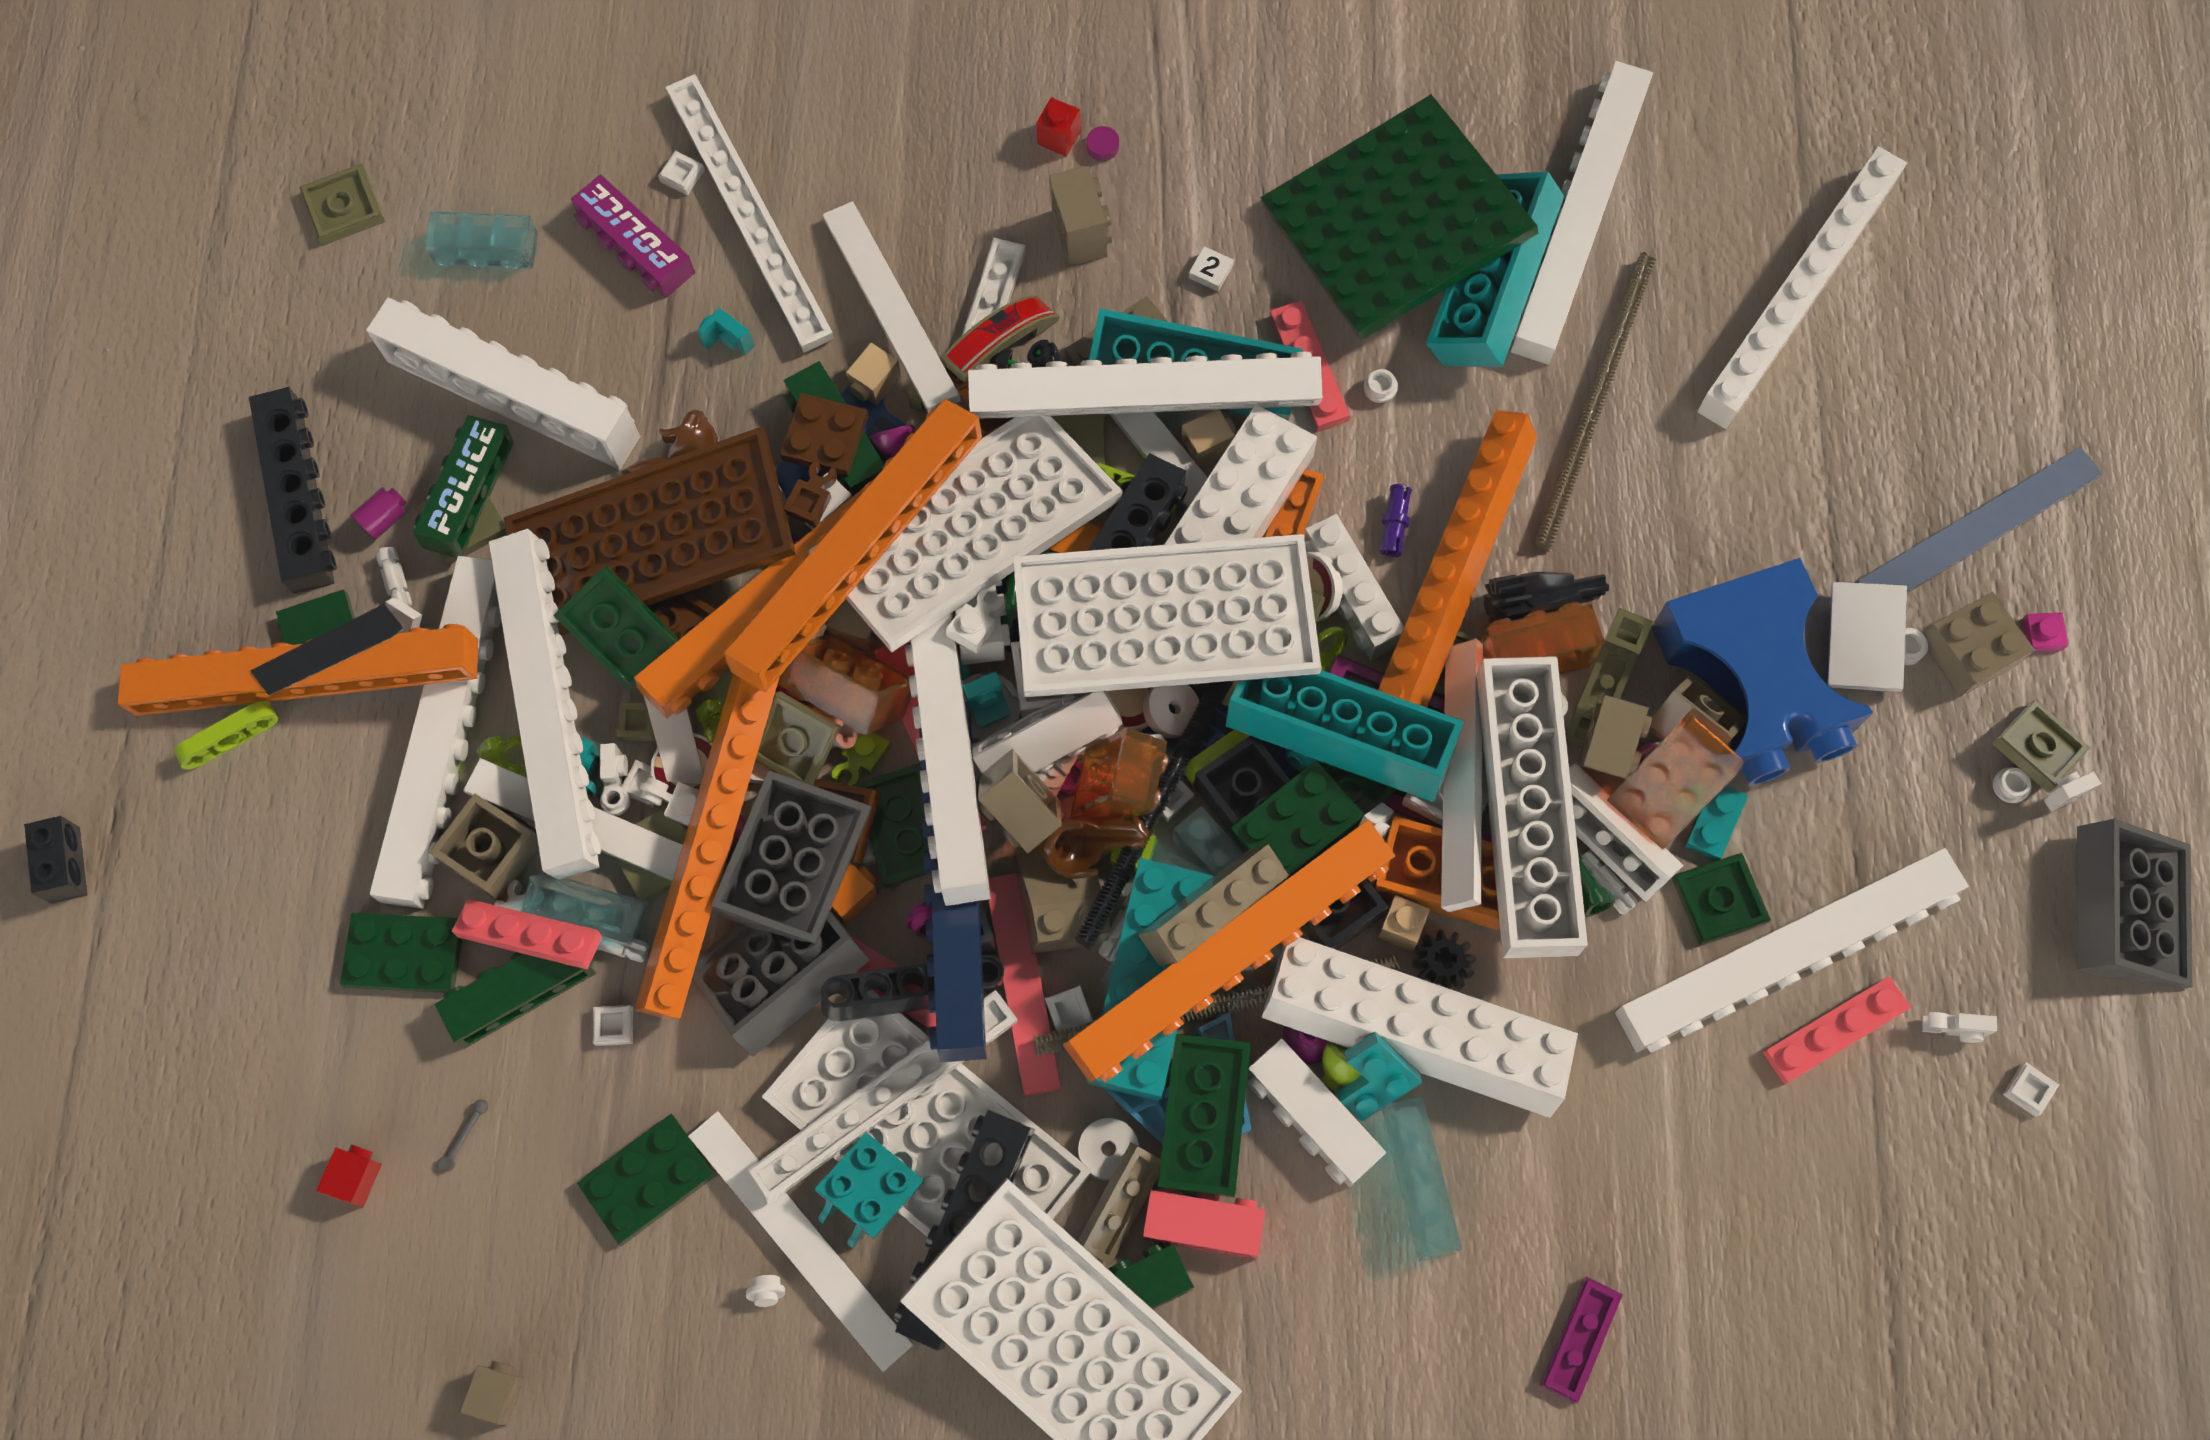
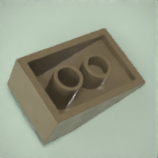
M1040 844L1029 853L1021 845L1014 846L1013 854L1031 954L1084 947L1076 942L1075 936H1077L1079 929L1082 928L1081 925H1084L1083 921H1086L1085 917H1088L1087 913H1090L1089 910L1092 909L1091 906L1094 905L1093 902L1096 901L1095 898L1098 897V893L1102 889L1098 876L1080 879L1066 878L1057 874L1044 861L1039 850ZM1092 865L1088 869H1095L1094 865ZM1108 918V921L1105 922L1106 925L1103 926L1104 929H1101L1102 933H1099L1100 937H1097V941H1095V945H1101L1111 934Z

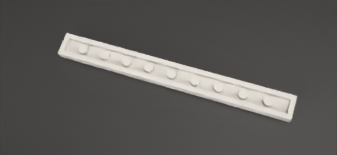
M694 74L666 86L668 96L803 352L805 353L833 340L834 335L698 78Z

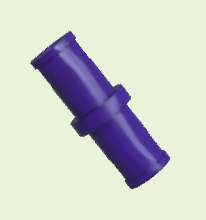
M1393 484L1389 489L1387 513H1384L1382 516L1384 532L1379 552L1382 555L1386 553L1388 557L1402 556L1405 528L1409 527L1410 522L1407 513L1412 488L1406 487L1403 484Z

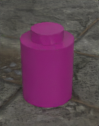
M381 487L352 512L350 516L373 540H376L407 513L403 509L407 502L395 489L391 488L387 492Z

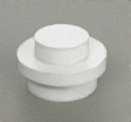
M1384 369L1375 370L1365 378L1363 385L1364 393L1373 402L1386 403L1395 397L1398 390V382L1391 372Z
M2007 767L1995 775L1993 789L2001 800L2007 803H2019L2029 796L2031 780L2021 769Z
M762 1275L752 1278L749 1281V1288L746 1290V1298L754 1301V1305L758 1307L773 1306L778 1303V1299L785 1295V1287L781 1285L780 1277L775 1275Z

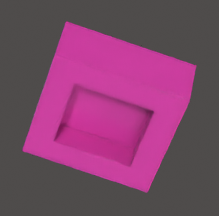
M2063 612L2026 614L2022 618L2025 637L2035 651H2060L2069 646Z

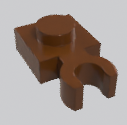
M816 460L809 467V481L805 482L798 479L783 507L786 515L814 527H817L832 498L831 493L825 489L833 486L837 480L835 468H831L825 477L817 476L821 467Z

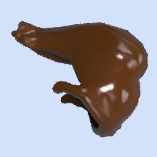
M692 410L686 414L680 426L670 429H659V433L662 435V440L665 443H674L666 457L641 460L624 469L622 474L625 475L718 442V436L703 411Z
M1089 815L1074 816L1062 819V826L1040 843L1039 850L1044 861L1057 874L1069 879L1086 878L1098 875V869L1088 868L1101 860L1105 852L1117 846H1128L1134 850L1145 847L1149 837V830L1144 826L1142 820L1136 816L1133 820Z

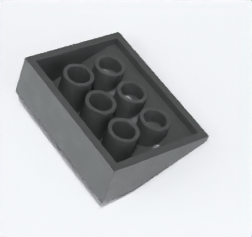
M768 770L713 899L712 908L718 916L748 927L816 945L872 807Z
M2117 819L2077 826V970L2105 978L2192 988L2191 844Z
M830 910L816 945L754 929L739 923L698 956L692 979L730 1035L754 1057L821 1001V987L827 979L839 975L853 974L870 960Z

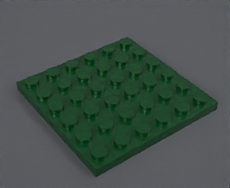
M1432 94L1260 197L1267 212L1360 340L1539 234L1537 224Z

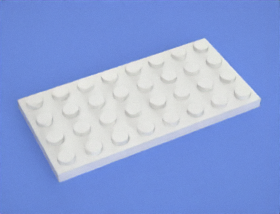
M1051 416L1015 417L977 443L847 596L846 600L886 647L893 652L976 597L983 589H988L1014 571L1013 557L1041 554L1119 502L1123 495L1122 490ZM816 546L809 549V554L815 549Z
M1304 534L1013 557L1024 697L1320 674L1321 672Z
M872 990L866 992L871 998H880ZM900 1013L840 1022L828 1019L764 1093L762 1098L802 1131L929 1039V1036ZM963 1064L957 1066L867 1132L924 1180V1183L898 1213L927 1237L934 1224L940 1225L945 1213L944 1210H941L943 1198L950 1187L955 1189L960 1174L956 1173L959 1160L965 1151L970 1153L976 1139L971 1136L973 1127L980 1115L985 1116L988 1110L1035 1129L1013 1184L1053 1220L1089 1177L1092 1170ZM858 1140L833 1158L839 1162ZM992 1143L986 1147L984 1159L991 1166L998 1164L1002 1158V1149L997 1143ZM977 1179L971 1183L969 1195L975 1202L982 1201L986 1197L987 1187L982 1180ZM960 1216L954 1222L953 1229L956 1235L969 1221L967 1217Z
M1008 1178L1001 1183L900 1298L902 1304L1053 1440H1202L1242 1392L1233 1381Z

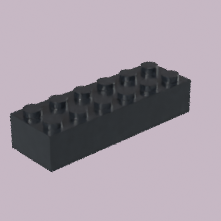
M1250 735L1196 772L1194 787L1245 853L1247 850L1231 833V828L1287 784L1290 779L1261 741ZM1367 878L1357 885L1361 891L1344 904L1338 899L1328 906L1332 913L1315 926L1310 920L1301 926L1312 942L1338 950L1384 917L1388 906Z

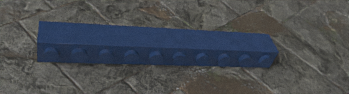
M965 702L966 715H967V723H968V730H969V738H970V745H971V753H972V725H971V714H970L969 702ZM919 728L920 738H923L922 728ZM921 760V771L927 770L926 760ZM921 784L922 805L924 806L925 803H931L929 792L923 793ZM922 817L924 839L935 836L933 825L927 826L926 818ZM924 850L925 873L931 872V884L924 886L926 907H932V919H926L927 942H933L934 954L927 955L928 977H934L935 990H928L929 1013H936V1026L929 1027L930 1049L937 1050L940 1063L987 1059L979 901L945 906L942 892L935 893L932 879V870H939L937 858L931 859L929 850Z

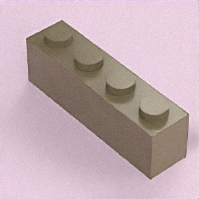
M1269 844L1250 849L1138 935L1159 966L1178 963L1289 875Z

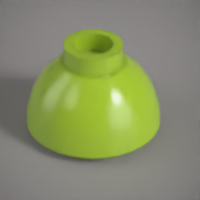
M1327 1042L1322 1054V1067L1325 1074L1321 1080L1331 1089L1339 1091L1358 1079L1361 1074L1347 1063L1344 1051L1349 1048L1333 1042Z

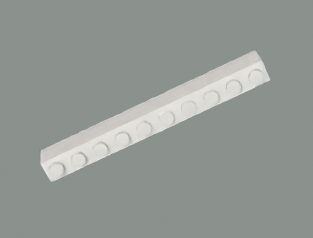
M1615 61L1611 73L1604 72L1598 89L1599 92L1604 94L1602 100L1595 98L1588 117L1594 119L1592 127L1585 125L1579 141V145L1585 147L1582 154L1575 152L1569 171L1575 173L1573 180L1566 179L1561 192L1564 195L1563 200L1565 202L1563 208L1559 209L1553 226L1555 230L1553 235L1549 237L1543 254L1545 255L1543 263H1540L1533 281L1535 283L1533 291H1530L1523 309L1525 313L1522 320H1519L1513 337L1515 341L1511 353L1550 365L1654 72L1619 61Z
M1877 147L1710 388L1697 411L1699 414L1722 428L1728 429L1887 197L1906 167L1907 162L1883 148Z
M1310 352L1292 353L1291 358H1277V354L1263 353L1256 355V359H1242L1241 355L1232 354L1224 355L1221 357V360L1207 361L1205 356H1191L1186 358V362H1172L1171 358L1158 357L1151 359V363L1137 364L1136 359H1119L1113 365H1102V361L1099 360L1082 361L1081 366H1067L1066 362L1053 361L1046 363V367L1032 368L1030 363H1014L1010 369H997V365L981 364L976 366V370H968L970 412L977 415L979 419L1254 408L1256 404L1262 408L1318 406L1323 398L1321 356L1312 357Z
M525 529L489 541L542 870L560 880L599 868L598 854L601 852V847L592 827L591 820H594L595 812L592 803L587 798L586 786L589 785V778L586 769L581 763L580 753L583 752V744L579 734L576 732L574 720L577 719V710L574 702L570 699L568 688L572 685V680L563 659V654L566 653V646L562 636L559 634L557 625L559 621L553 616L559 609L553 602L552 591L555 590V583L547 567L546 559L550 557L549 549L543 539H539L529 529Z
M464 556L457 557L439 629H442L447 624H460L478 638L477 679L427 684L423 687L369 894L383 904L423 910L425 901L430 899L433 892L434 882L431 877L434 865H437L439 861L429 852L442 836L443 830L449 827L451 821V810L449 808L452 795H456L460 785L458 774L460 763L466 759L468 754V741L466 739L469 727H473L476 722L477 709L475 704L478 694H481L484 690L485 674L483 672L485 664L493 655L494 644L492 636L494 628H498L501 623L492 560Z
M953 612L911 639V645H905L908 667L914 666L915 675L909 676L912 698L918 697L919 706L912 707L914 724L916 729L922 728L923 738L916 739L919 761L926 760L927 770L920 771L923 793L929 792L931 802L924 804L927 826L933 825L935 835L928 837L931 859L937 858L939 870H932L934 891L935 893L942 892L945 906L991 899L957 642L946 637V628L954 619Z
M1944 848L1621 1006L1615 1012V1015L1636 1053L1648 1048L1650 1053H1654L1671 1044L1668 1037L1678 1032H1681L1682 1036L1686 1037L1703 1028L1701 1021L1711 1016L1716 1021H1719L1736 1012L1733 1005L1743 1000H1746L1748 1005H1751L1769 995L1766 989L1776 984L1779 985L1780 989H1784L1801 980L1798 973L1808 968L1814 974L1833 964L1830 957L1841 952L1845 958L1865 948L1863 941L1874 936L1876 941L1879 942L1898 932L1895 925L1904 921L1909 926L1914 925L1929 916L1926 910L1938 905L1942 911L1961 901L1958 894L1967 889L1969 885L1947 849Z

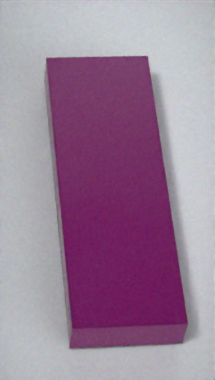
M1588 1277L1584 1278L1540 1383L1541 1387L1575 1404L1579 1403L1623 1294Z

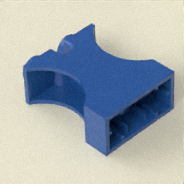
M1801 558L1667 601L1651 626L1668 665L1676 666L1695 674L1747 716V722L1730 741L1726 758L1716 773L1719 780L1743 772L1748 784L1753 786L1785 774L1791 767L1784 751L1791 743H1793L1797 753L1810 749L1816 763L1838 758L1858 746L1853 733L1873 714L1870 706L1853 702L1831 689L1819 677L1809 660L1805 647L1804 627L1809 609L1818 597V594Z

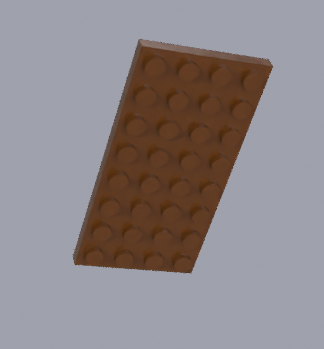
M762 426L503 517L507 535L529 529L539 539H543L546 542L550 554L549 559H546L547 567L555 583V590L552 591L553 602L557 605L558 609H561L606 565L648 606L796 555L786 511L783 508L784 503L767 433ZM557 622L561 636L570 633L560 622Z

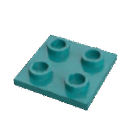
M866 1132L815 1188V1191L826 1199L818 1220L825 1224L831 1213L834 1214L837 1209L844 1213L856 1224L852 1235L846 1243L853 1249L856 1247L860 1238L863 1239L866 1234L874 1240L920 1188L924 1180Z

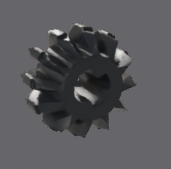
M1443 929L1438 930L1436 933V940L1429 934L1424 935L1422 939L1424 945H1416L1413 950L1420 958L1412 961V968L1423 969L1416 978L1422 980L1429 978L1431 983L1436 985L1439 983L1442 987L1451 989L1452 983L1457 989H1462L1465 986L1463 978L1470 979L1474 974V971L1468 965L1475 963L1476 956L1464 954L1471 947L1470 942H1464L1459 946L1456 943L1459 933L1454 932L1450 939L1447 940ZM1440 955H1444L1445 961H1451L1447 969L1443 968L1442 962H1436Z

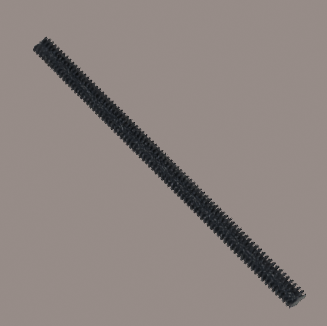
M1231 681L1208 684L1207 690H1205L1203 697H1201L1199 704L1195 708L1196 711H1194L1190 722H1188L1184 733L1180 737L1181 740L1176 744L1175 751H1173L1169 762L1165 765V769H1163V773L1159 777L1160 780H1157L1158 784H1155L1156 787L1153 788L1152 795L1147 799L1148 802H1146L1144 810H1142L1140 817H1138L1149 830L1147 842L1150 841L1151 833H1154L1153 829H1156L1155 825H1158L1159 818H1162L1161 814H1164L1163 810H1166L1165 807L1168 806L1167 803H1169V799H1171L1175 788H1177L1176 784H1179V781H1181L1180 777H1183L1182 773H1185L1184 770H1187L1185 766H1189L1188 762H1191L1190 759L1193 758V751H1196V748H1198L1197 744H1200V741H1202L1201 737H1204L1203 733H1206L1207 726L1212 722V715H1215L1214 712H1217L1216 708H1219L1218 705L1221 704L1220 701L1225 697L1223 694H1226L1225 690H1228L1227 687H1230L1229 683H1232ZM1128 846L1122 847V851H1120L1118 859L1114 862V866H1112L1104 886L1102 885L1098 897L1095 898L1096 901L1093 902L1094 905L1091 906L1092 909L1089 910L1090 913H1087L1088 917H1085L1086 921H1083L1084 925H1081L1082 928L1079 929L1077 936H1075L1076 942L1083 945L1086 949L1091 950L1090 946L1093 947L1097 937H1100L1101 929H1104L1103 926L1106 925L1107 918L1112 914L1111 911L1114 910L1113 907L1116 906L1115 903L1118 902L1117 899L1120 898L1119 895L1122 894L1123 888L1126 887L1125 884L1128 883L1127 880L1130 879L1129 876L1132 875L1131 872L1136 867L1135 863H1138L1137 861L1142 856L1141 853L1144 852L1143 849L1146 846L1139 848V850H1134Z

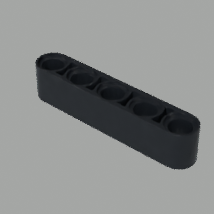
M983 955V973H988L995 978L992 982H983L985 998L995 990L1000 993L1004 977V967L998 958ZM927 963L834 976L827 979L821 987V1011L827 1019L840 1022L929 1009L928 990H935L934 977H928ZM907 984H916L921 990L916 993H909L903 987ZM871 989H879L884 995L880 998H871L866 992ZM834 994H841L847 1000L843 1003L835 1004L828 998Z

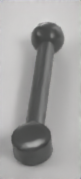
M479 1099L474 1103V1111L448 1155L439 1159L438 1168L441 1171L449 1172L454 1168L456 1154L480 1114L488 1110V1103L485 1100Z

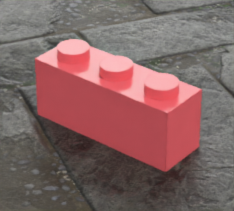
M1160 1188L1158 1191L1150 1190L1143 1240L1257 1260L1265 1209L1257 1208L1258 1202L1235 1198L1234 1204L1219 1202L1220 1196L1197 1193L1195 1198L1181 1195L1182 1191Z

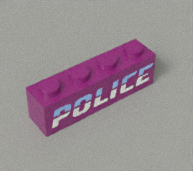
M601 174L571 198L576 210L573 216L585 230L591 228L596 233L597 240L606 250L614 249L618 253L617 257L624 267L629 271L635 269L640 274L639 277L643 284L651 292L657 290L667 298L695 274L689 255Z

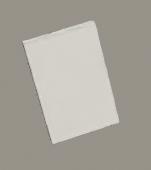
M1847 582L1832 583L1827 685L1830 688L1902 692L1904 686L1907 586Z

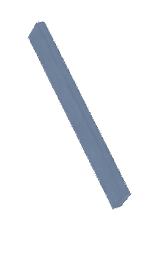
M2079 447L1859 579L1856 583L1907 586L1908 594L2097 480L2102 473L2084 450Z

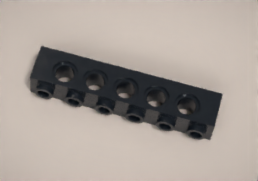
M290 387L250 396L249 403L281 582L293 594L335 584L333 570H337V564L334 554L328 549L327 540L331 539V532L321 512V509L325 508V500L322 491L316 485L315 478L320 477V472L316 460L311 458L310 448L314 447V440L309 428L305 425L304 418L309 417L306 403L302 397L298 398ZM288 425L285 430L280 431L282 427ZM294 455L291 460L285 462L289 456ZM300 485L296 491L290 493L293 487ZM306 515L301 522L295 523L298 518ZM311 546V549L307 553L301 555V552L306 547Z
M1149 453L1088 551L1154 546L1156 542L1154 537L1158 530L1164 532L1171 520V509L1175 504L1180 506L1187 494L1188 486L1185 485L1187 471ZM1149 497H1155L1159 500H1151ZM1133 523H1139V524H1142L1143 526H1141V527H1136V526H1133V525H1131V524H1133Z
M988 1110L985 1116L980 1115L971 1134L972 1137L976 1138L970 1153L965 1151L959 1160L956 1173L960 1174L955 1189L950 1187L943 1198L941 1210H944L945 1213L940 1225L934 1224L925 1242V1246L930 1249L924 1263L921 1261L917 1262L909 1283L913 1284L956 1236L953 1226L957 1218L965 1216L970 1220L1006 1178L1012 1183L1014 1182L1034 1134V1128L991 1110ZM997 1143L1002 1149V1158L998 1164L991 1166L984 1159V1151L988 1145ZM977 1179L982 1180L987 1187L986 1197L980 1202L973 1201L969 1195V1187ZM900 1302L894 1316V1320L898 1322L895 1332L934 1350L944 1349L946 1342Z

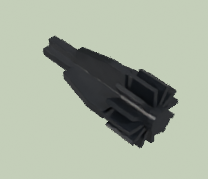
M1536 571L1518 576L1515 574L1489 579V584H1485L1488 594L1483 595L1486 614L1490 617L1489 623H1494V629L1501 632L1540 623L1573 609L1575 601L1606 595V592L1609 591V584L1606 583V576L1604 574L1574 580L1572 573Z

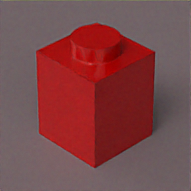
M1051 97L1036 122L1037 145L1067 157L1081 133L1080 109Z
M351 1144L348 1151L335 1147L316 1191L364 1207L382 1164L370 1159L373 1152Z

